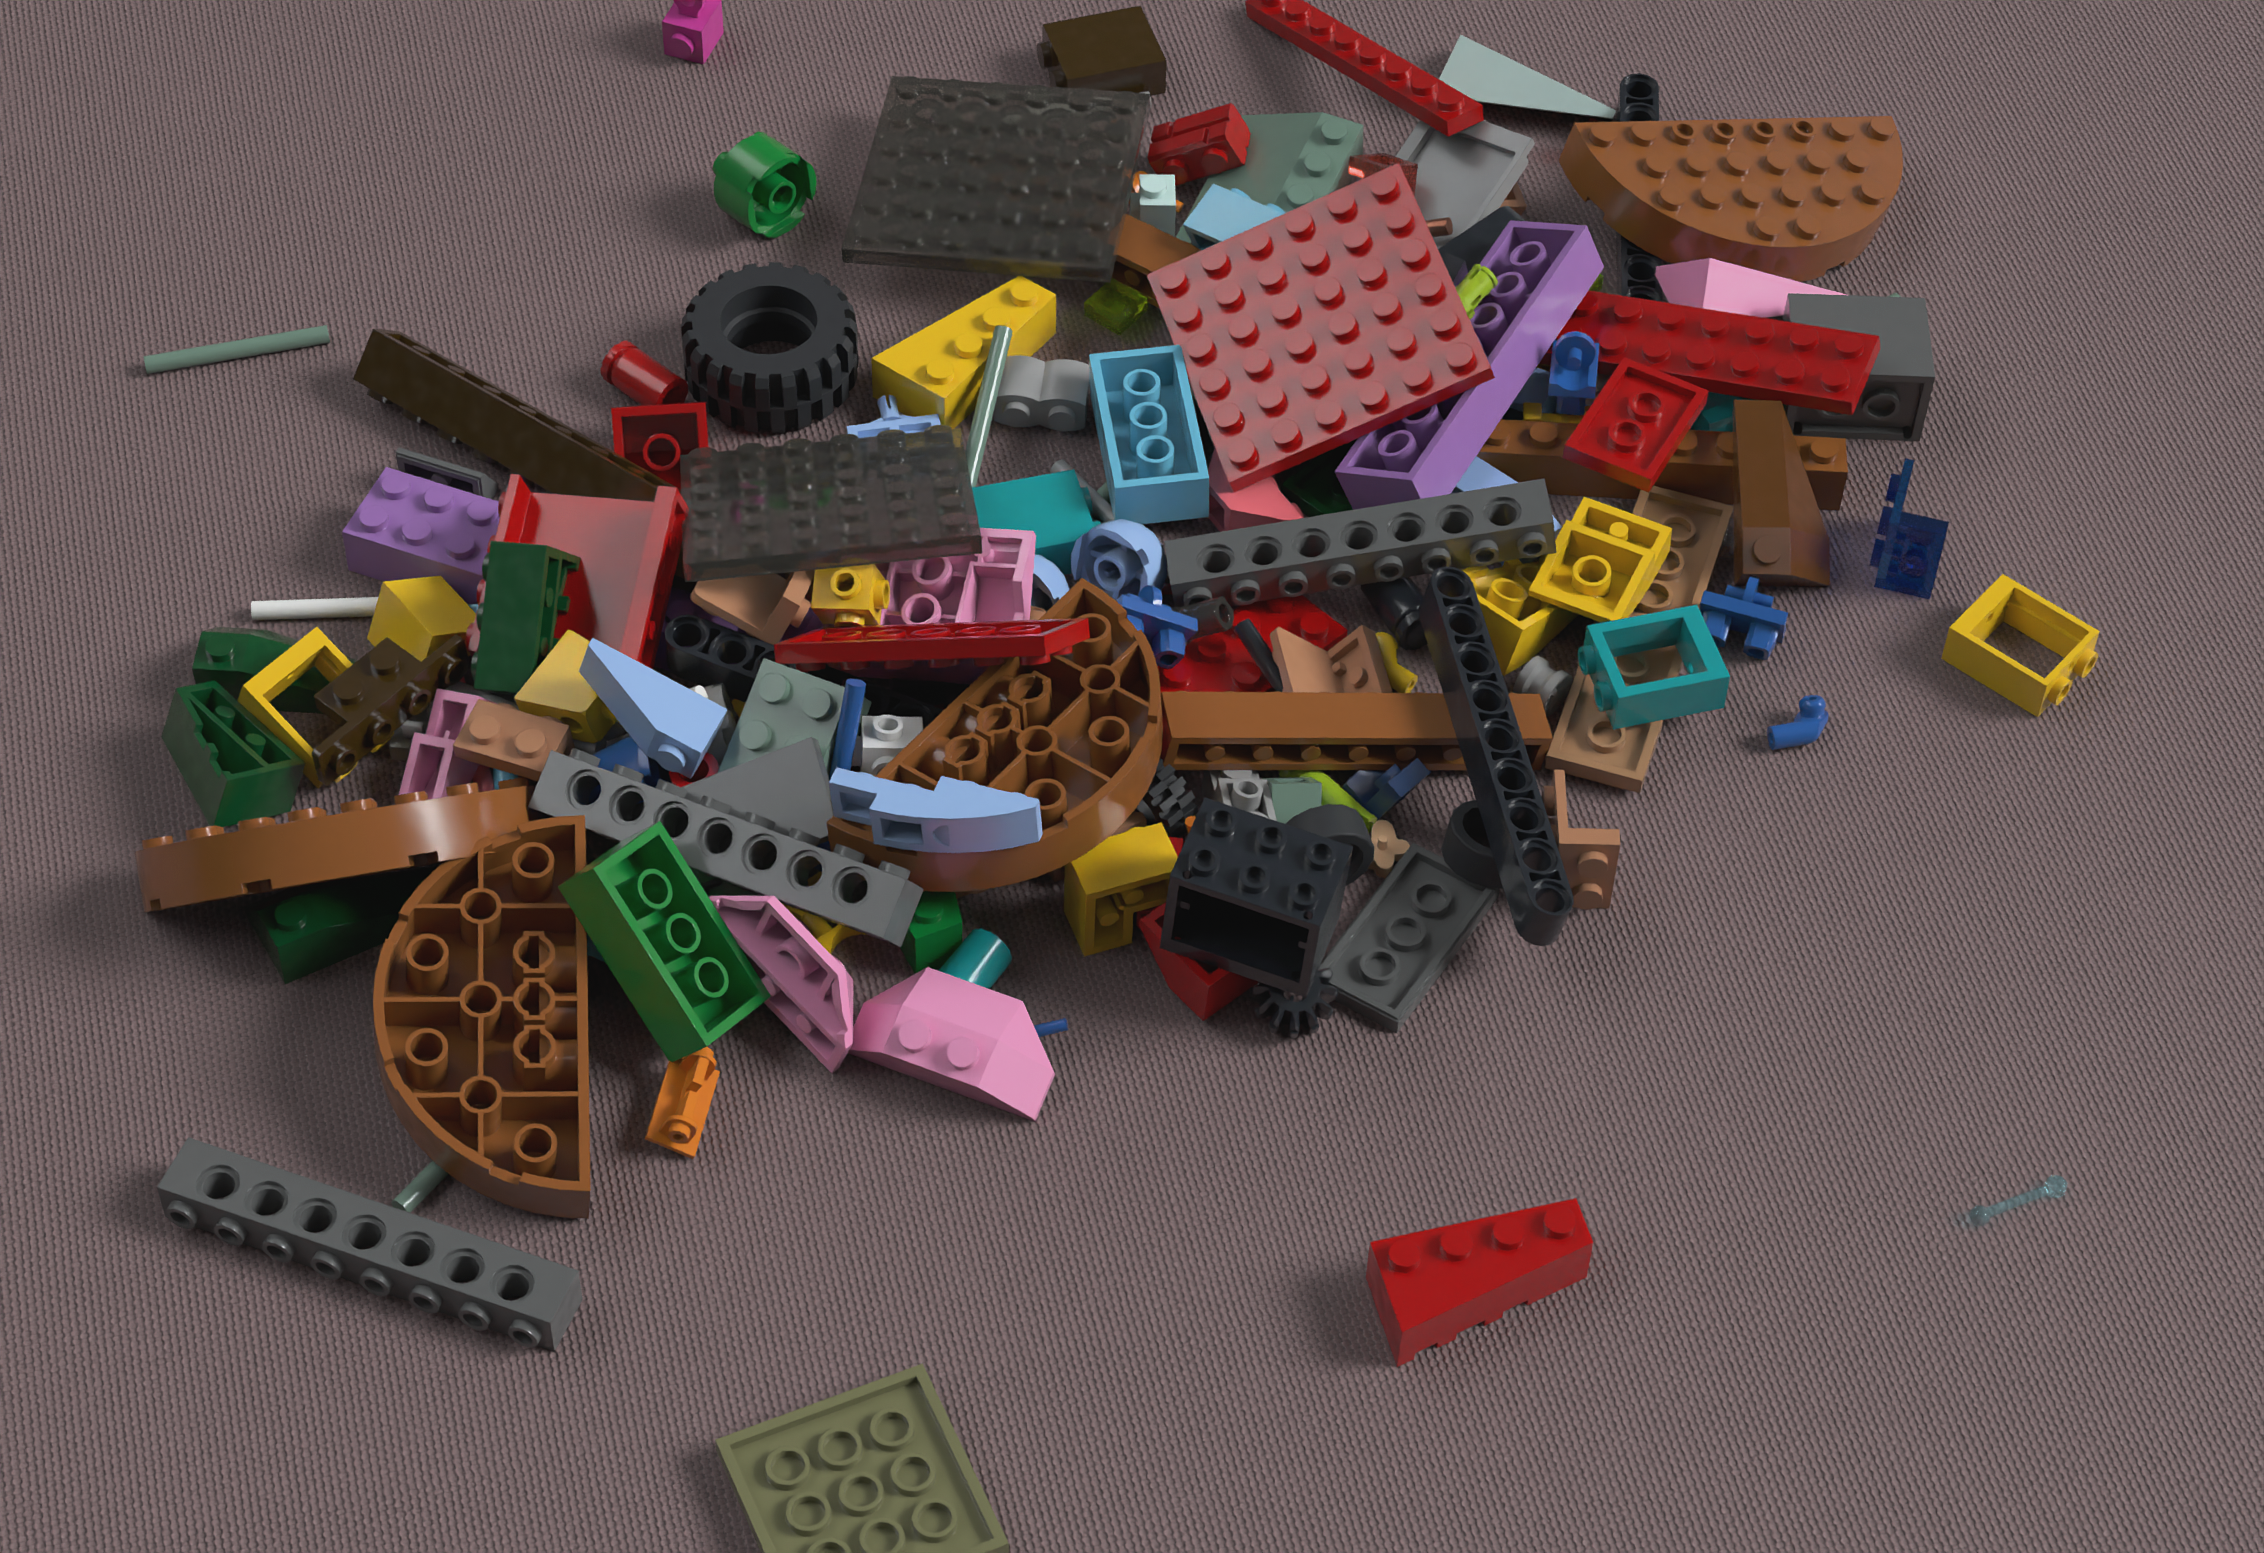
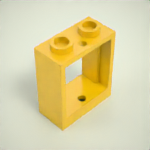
M2002 574L1949 627L1941 659L2034 716L2039 717L2051 703L2057 706L2063 701L2071 688L2072 681L2077 676L2084 678L2092 670L2098 659V653L2094 649L2100 631ZM2004 621L2064 657V659L2043 678L1984 641Z
M315 627L242 686L238 702L306 763L303 773L319 789L323 783L318 780L312 758V751L314 749L269 703L314 666L329 682H332L353 665L318 627ZM391 737L385 743L374 747L371 750V752L374 753L377 750H379L391 739ZM356 762L355 766L348 773L340 775L334 781L338 783L339 781L344 779L357 766L358 762Z

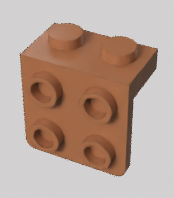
M717 545L690 597L695 604L699 605L707 613L719 616L744 630L753 638L774 645L779 643L789 624L798 628L811 606L816 561H822L824 554L807 545L786 580L724 545Z
M1363 625L1359 626L1328 652L1281 627H1277L1270 633L1274 650L1272 656L1278 666L1284 687L1282 692L1393 693L1375 631Z
M478 699L453 744L455 756L535 781H539L551 750L569 756L572 748H575L570 726L564 724L559 719L551 716L539 717L519 711L507 703L495 704Z
M1553 770L1551 786L1542 787L1541 797L1573 894L1574 904L1572 908L1584 910L1594 908L1609 909L1620 851L1619 829L1568 828L1565 771Z

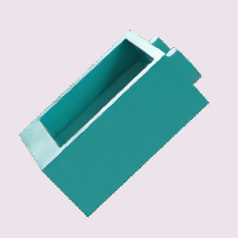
M1698 605L1587 625L1584 646L1578 649V661L1582 673L1585 676L1590 675L1594 684L1596 706L1600 712H1606L1613 730L1724 708L1730 675ZM1676 645L1689 675L1626 687L1613 657Z

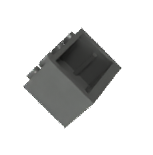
M1788 293L1783 321L1877 335L1880 338L1879 354L1853 415L1786 405L1785 413L1793 435L1920 441L1935 380L1925 298Z

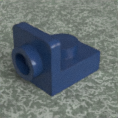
M1416 758L1403 770L1396 764L1387 771L1359 770L1343 784V789L1367 811L1374 814L1378 821L1402 801L1431 772Z

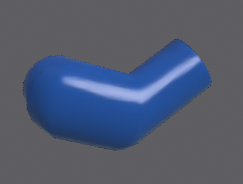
M1818 695L1805 696L1799 701L1800 712H1798L1793 722L1769 726L1767 728V739L1771 750L1808 745L1815 742L1828 722L1829 714L1825 711V700Z

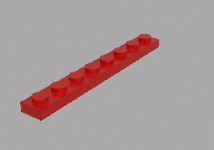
M1304 0L1245 1L1247 17L1448 137L1484 120L1482 104Z

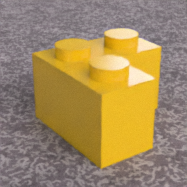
M1162 822L1146 827H1134L1124 833L1110 836L1083 856L1065 865L1064 912L1084 957L1131 944L1133 913L1156 907L1166 902L1170 874L1178 856Z

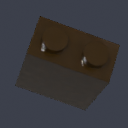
M1141 5L1043 24L1042 42L1037 43L1039 64L1042 69H1048L1052 93L1055 97L1060 96L1064 105L1147 91L1150 93V96L1166 92L1167 60Z

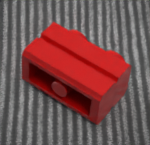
M1229 103L1176 119L1175 122L1169 121L1154 126L1151 136L1152 143L1149 146L1147 158L1157 175H1175V186L1244 166L1247 156L1246 148H1248L1251 134L1234 104Z

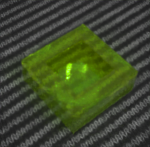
M1111 278L1084 302V316L1120 336L1147 311L1148 298Z

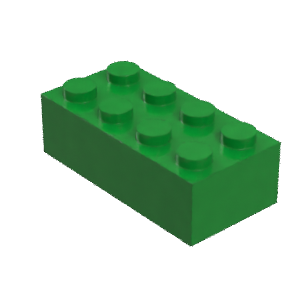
M661 821L624 839L558 886L668 1061L674 1062L707 1047L771 997Z

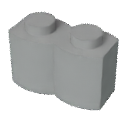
M1007 356L993 412V420L1011 427H1031L1040 424L1057 431L1084 429L1090 397L1089 365L1069 359L1044 362L1029 356Z

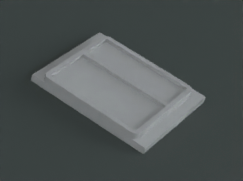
M1420 120L1389 167L1397 163L1400 164L1425 220L1450 217L1453 224L1452 234L1433 237L1439 249L1499 209L1527 167V155L1535 145V142L1530 137L1491 124L1485 120L1449 137Z

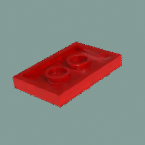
M1623 357L1565 443L1563 458L1649 493L1706 405L1709 390Z

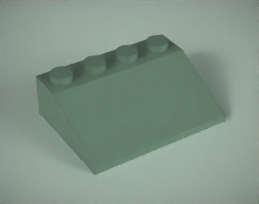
M1324 112L1242 115L1241 117L1251 134L1248 148H1246L1245 165L1210 175L1187 218L1212 184L1228 190L1232 188L1239 189L1247 194L1251 200L1265 206L1268 203L1274 204L1286 213L1350 185L1363 160V125ZM1182 225L1176 238L1193 245Z

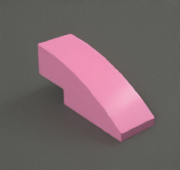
M437 688L426 734L414 732L399 795L425 791L428 799L447 797L446 787L471 783L479 764L456 757L453 744L478 699L491 703L495 702L477 695Z

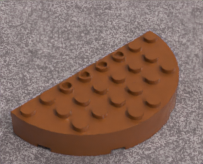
M1892 116L1581 122L1573 124L1559 158V163L1578 195L1585 202L1592 200L1605 213L1602 220L1638 247L1666 262L1675 264L1712 258L1803 282L1822 277L1827 269L1839 264L1842 267L1848 265L1871 243L1897 193L1902 177L1903 154L1899 133Z
M1081 578L1039 620L1088 618L1089 639L1072 645V653L1050 656L1051 661L1047 663L1021 665L1019 657H1004L1005 663L989 666L875 776L899 783L915 784L933 791L940 777L945 776L961 781H972L978 785L1011 793L1018 792L1027 797L1039 799L1043 831L1039 842L986 852L937 853L905 850L874 844L872 826L833 816L826 822L831 852L834 851L836 844L864 854L863 864L878 869L881 860L905 868L911 871L908 880L923 888V891L961 892L986 890L1029 880L1058 869L1092 850L1116 831L1137 808L1149 789L1161 755L1163 723L1159 671L1154 653L1142 630L1137 631L1135 626L1127 619L1126 610L1102 589Z
M521 777L498 781V790L479 792L477 782L446 787L447 797L428 799L425 791L396 795L394 796L395 805L377 807V802L369 798L340 803L342 812L340 814L327 816L326 810L314 807L287 812L289 822L276 824L275 819L262 817L239 821V831L225 833L224 827L215 825L185 830L186 841L173 843L172 836L142 840L143 850L136 851L135 858L144 912L439 864L447 860L469 857L476 841L487 836L492 840L503 834L516 831L519 824L545 819L544 814L528 807L537 785L530 786L528 778ZM485 852V853H483V854L496 853V852Z
M585 815L534 820L519 824L516 831L503 834L490 840L489 836L476 841L469 857L445 861L416 888L402 906L399 918L388 939H385L380 952L374 980L373 1022L375 1055L380 1078L389 1102L401 1124L415 1143L438 1166L471 1189L505 1205L532 1213L589 1219L590 1123L587 932L558 888L559 885L586 867ZM485 852H496V853L483 854V853H485Z

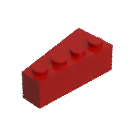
M1574 1198L1370 1242L1366 1280L1396 1366H1401L1413 1360L1415 1353L1429 1346L1435 1345L1436 1348H1439L1456 1340L1457 1333L1480 1322L1485 1326L1502 1318L1504 1311L1520 1303L1532 1304L1587 1278L1593 1240L1577 1199Z

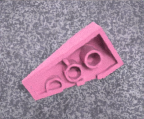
M1712 258L1656 266L1655 273L1669 303L1762 318L1783 316L1788 293L1846 295Z

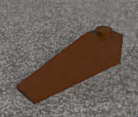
M1734 400V586H1746L1751 576L1759 579L1758 586L1829 587V537L1782 402L1773 400Z

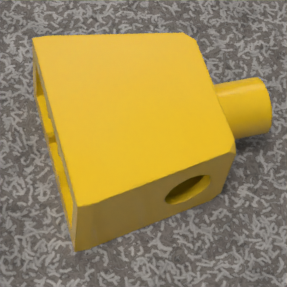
M567 630L514 699L520 711L539 717L551 716L570 726L573 739L596 743L602 740L615 722H620L579 672L590 641L574 631Z

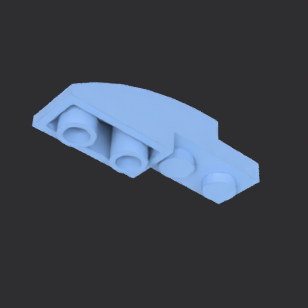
M836 767L829 780L834 817L872 826L874 844L923 852L969 853L1014 848L1039 842L1043 835L1039 799L1027 797L1018 792L1011 793L978 785L972 781H961L945 776L940 777L933 791L915 784L899 783L875 777L869 773L854 772Z

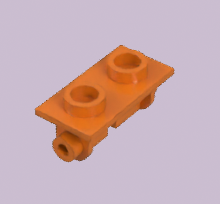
M705 1047L674 1062L668 1061L645 1136L646 1140L691 1159L695 1157L720 1071L715 1070L717 1063L713 1057L714 1052L710 1048Z

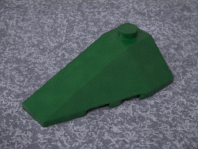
M215 627L201 631L192 666L195 684L215 680L238 701L242 686L299 640L266 629ZM347 657L352 664L358 661L356 659ZM314 666L269 703L277 711L324 714L317 709L314 695L330 682Z
M439 866L288 888L244 906V910L283 982L288 984L383 944L385 939H388L398 920V898L413 893Z

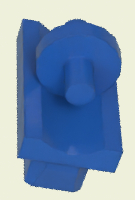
M1578 331L1568 332L1553 342L1548 396H1558L1556 413L1584 415L1586 398L1595 399L1599 343H1594L1592 338L1585 333Z
M1750 576L1745 589L1727 585L1725 595L1704 590L1700 602V612L1717 648L1725 647L1729 631L1734 630L1747 634L1743 653L1750 657L1768 660L1776 642H1783L1788 612L1771 608L1774 600L1773 596L1757 593L1759 579Z
M1150 585L1143 587L1137 596L1127 593L1126 595L1122 594L1117 599V602L1126 610L1127 619L1135 626L1137 631L1142 630L1154 653L1157 666L1171 669L1184 658L1185 643L1198 631V621L1196 618L1172 611L1170 606L1162 604L1160 589Z

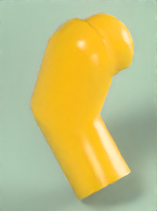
M1385 632L1375 633L1391 688L1399 693H1410L1417 682L1418 676L1397 663L1396 649H1398V643L1396 639Z

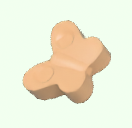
M1378 820L1372 827L1371 840L1374 845V859L1368 869H1374L1377 876L1386 878L1394 867V861L1399 862L1410 845L1407 841L1396 837L1395 830L1390 822Z

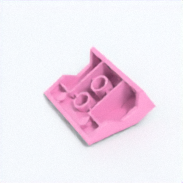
M850 520L839 562L846 556L867 558L876 565L885 580H888L890 600L888 608L881 610L880 625L1030 620L1036 544L1034 531ZM974 658L959 659L958 665L941 668L929 667L928 660H914V666L900 669H885L884 661H870V667L840 671L856 677L899 678V680L936 681L971 685L989 666H974ZM839 662L827 663L828 666L840 670Z

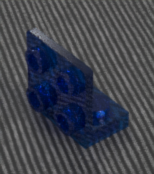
M1905 458L1901 475L1891 474L1885 501L1893 502L1894 505L1893 507L1883 506L1877 534L1884 535L1886 538L1885 540L1876 538L1869 566L1878 568L1874 587L1930 599L1949 522L1903 512L1914 460Z

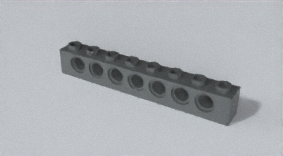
M1545 478L1164 541L1175 610L1181 614L1200 613L1210 609L1235 605H1249L1259 601L1297 597L1302 594L1332 589H1346L1350 586L1381 581L1389 582L1399 578L1433 574L1435 570L1441 567L1460 569L1472 566H1487L1497 562L1535 558L1545 554L1556 553L1554 521Z
M572 748L569 756L553 750L550 751L528 807L550 818L585 815L586 831L618 843L661 821L691 870L761 896H775L781 903L896 946H902L924 890L908 880L911 871L881 860L878 869L863 864L864 854L836 844L833 852L817 847L820 838L795 828H791L788 836L775 832L773 829L776 822L748 811L744 820L729 815L730 805L704 795L699 804L685 799L686 789L660 779L656 788L641 783L644 776L642 773L619 764H615L612 772L599 768L600 758ZM600 785L601 792L598 799L594 803L589 804L591 791ZM644 800L643 813L633 821L632 812L634 807ZM688 816L687 829L682 835L676 837L675 830L678 822ZM732 832L733 839L730 847L725 852L720 853L719 845L721 839L727 833ZM776 848L777 858L775 863L770 868L764 870L763 861L766 854ZM821 864V878L816 884L809 886L808 875L815 866ZM867 881L868 889L865 897L861 901L854 903L853 891L859 883Z
M190 1137L187 1138L157 1186L165 1217L181 1228L192 1229L195 1227L216 1234L218 1238L230 1245L239 1246L245 1244L264 1251L268 1256L277 1261L285 1263L294 1261L311 1267L323 1277L329 1279H338L340 1277L362 1285L372 1294L378 1296H387L389 1294L411 1302L421 1311L427 1313L441 1312L460 1319L464 1324L473 1329L481 1331L490 1329L510 1336L516 1343L525 1347L534 1348L539 1346L555 1352L583 1300L579 1270ZM269 1213H275V1214L270 1215V1216H264V1215L269 1214ZM319 1229H325V1230H323V1231H321V1232L312 1233L313 1231H316V1230H319ZM366 1246H374L370 1249L361 1250V1248ZM414 1263H423L419 1266H409ZM466 1279H471V1280H472L471 1282H468V1283H463V1284L458 1283V1282H460V1281H462V1280H466ZM515 1296H521V1297H522V1298H520V1299H518V1300H514V1301H509V1300H507V1299H509V1298H511V1297H515Z

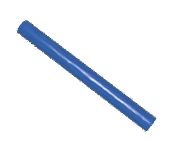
M847 679L845 683L829 780L836 767L851 771L866 683L862 680ZM829 841L817 846L831 852ZM821 864L814 867L815 869L822 871Z

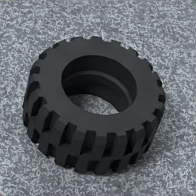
M769 262V266L757 267L756 263L744 265L741 271L734 272L731 269L720 274L717 282L710 280L698 291L699 296L695 295L686 307V314L682 318L681 334L685 380L688 382V390L697 402H706L707 413L713 417L719 415L720 421L733 428L737 424L742 425L746 431L759 433L760 429H771L772 434L785 433V428L796 426L797 430L803 429L811 425V420L817 418L821 421L833 413V406L837 408L841 406L848 398L849 391L855 386L858 377L857 368L859 367L856 314L842 290L835 284L831 286V281L817 272L811 275L806 267L793 265L792 268L783 267L781 262ZM764 341H783L798 346L787 352L777 354H757L743 350V348Z

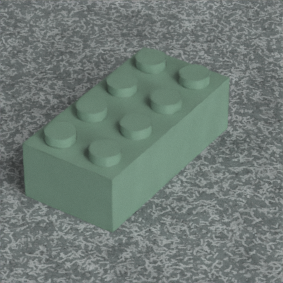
M763 658L718 773L813 737L819 742L829 777L845 687ZM866 698L863 699L857 736H859L861 731L862 716H867L872 703ZM775 862L764 865V870L770 868Z

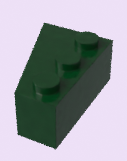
M491 541L490 552L485 555L482 564V576L486 582L484 602L480 603L476 618L477 627L480 631L479 649L474 653L471 662V674L475 680L474 689L506 695H516L560 640L553 637L558 613H568L570 606V597L563 596L568 571L578 572L580 557L548 545Z
M215 680L176 688L161 737L209 826L226 827L238 824L239 821L290 812L306 763Z

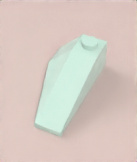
M1460 35L1439 80L1479 103L1610 120L1613 119L1616 110L1463 35Z

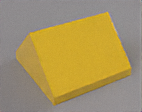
M442 576L383 581L367 639L375 647L388 637L422 662L455 634L463 638L466 644V632L468 626L474 623L476 613Z

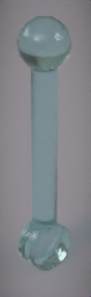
M2051 1175L2046 1180L2044 1186L1989 1207L1982 1205L1973 1207L1969 1212L1970 1221L1974 1225L1984 1226L1989 1222L1990 1217L2047 1195L2052 1198H2061L2067 1189V1182L2059 1175Z

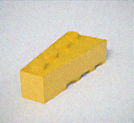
M1019 275L871 358L873 397L879 399L885 395L887 405L889 406L888 395L895 396L898 411L906 416L917 417L938 414L943 436L946 437L976 408L995 326H1006L1013 331L1007 356L1021 355L1031 357L1056 334V294Z

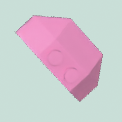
M710 896L709 899L770 993L771 997L764 1003L831 1073L835 1072L842 1064L853 1044V978L846 971L842 962L831 955L813 937L808 927L801 920L796 919L775 896Z
M929 967L863 1003L853 1027V1044L848 1051V1054L1032 1121H1036L1055 1076L1023 1001Z

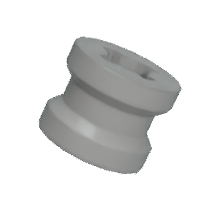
M1537 655L1521 670L1514 684L1513 693L1540 694L1545 714L1549 717L1565 701L1573 683V677L1564 670H1553L1550 668L1548 660Z

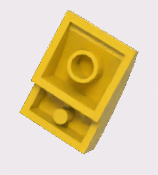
M1583 497L1572 520H1566L1555 540L1556 553L1547 554L1528 590V596L1601 623L1628 618L1649 589L1670 551L1672 528Z

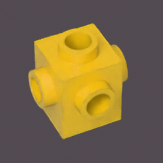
M846 556L842 558L841 562L816 561L811 609L823 624H834L835 627L880 625L881 610L887 609L889 605L890 586L888 580H885L876 565L871 563L869 559L859 556Z

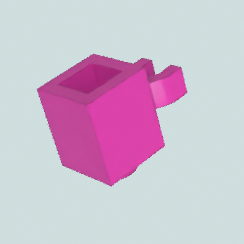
M673 0V5L662 20L664 54L704 64L724 33L722 0Z

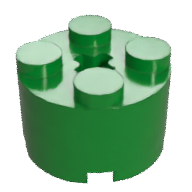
M756 132L737 143L729 152H722L713 164V173L716 175L714 197L718 207L751 231L763 234L769 238L779 237L792 230L805 215L800 210L806 199L808 198L812 201L816 192L817 181L813 166L800 155L764 132Z

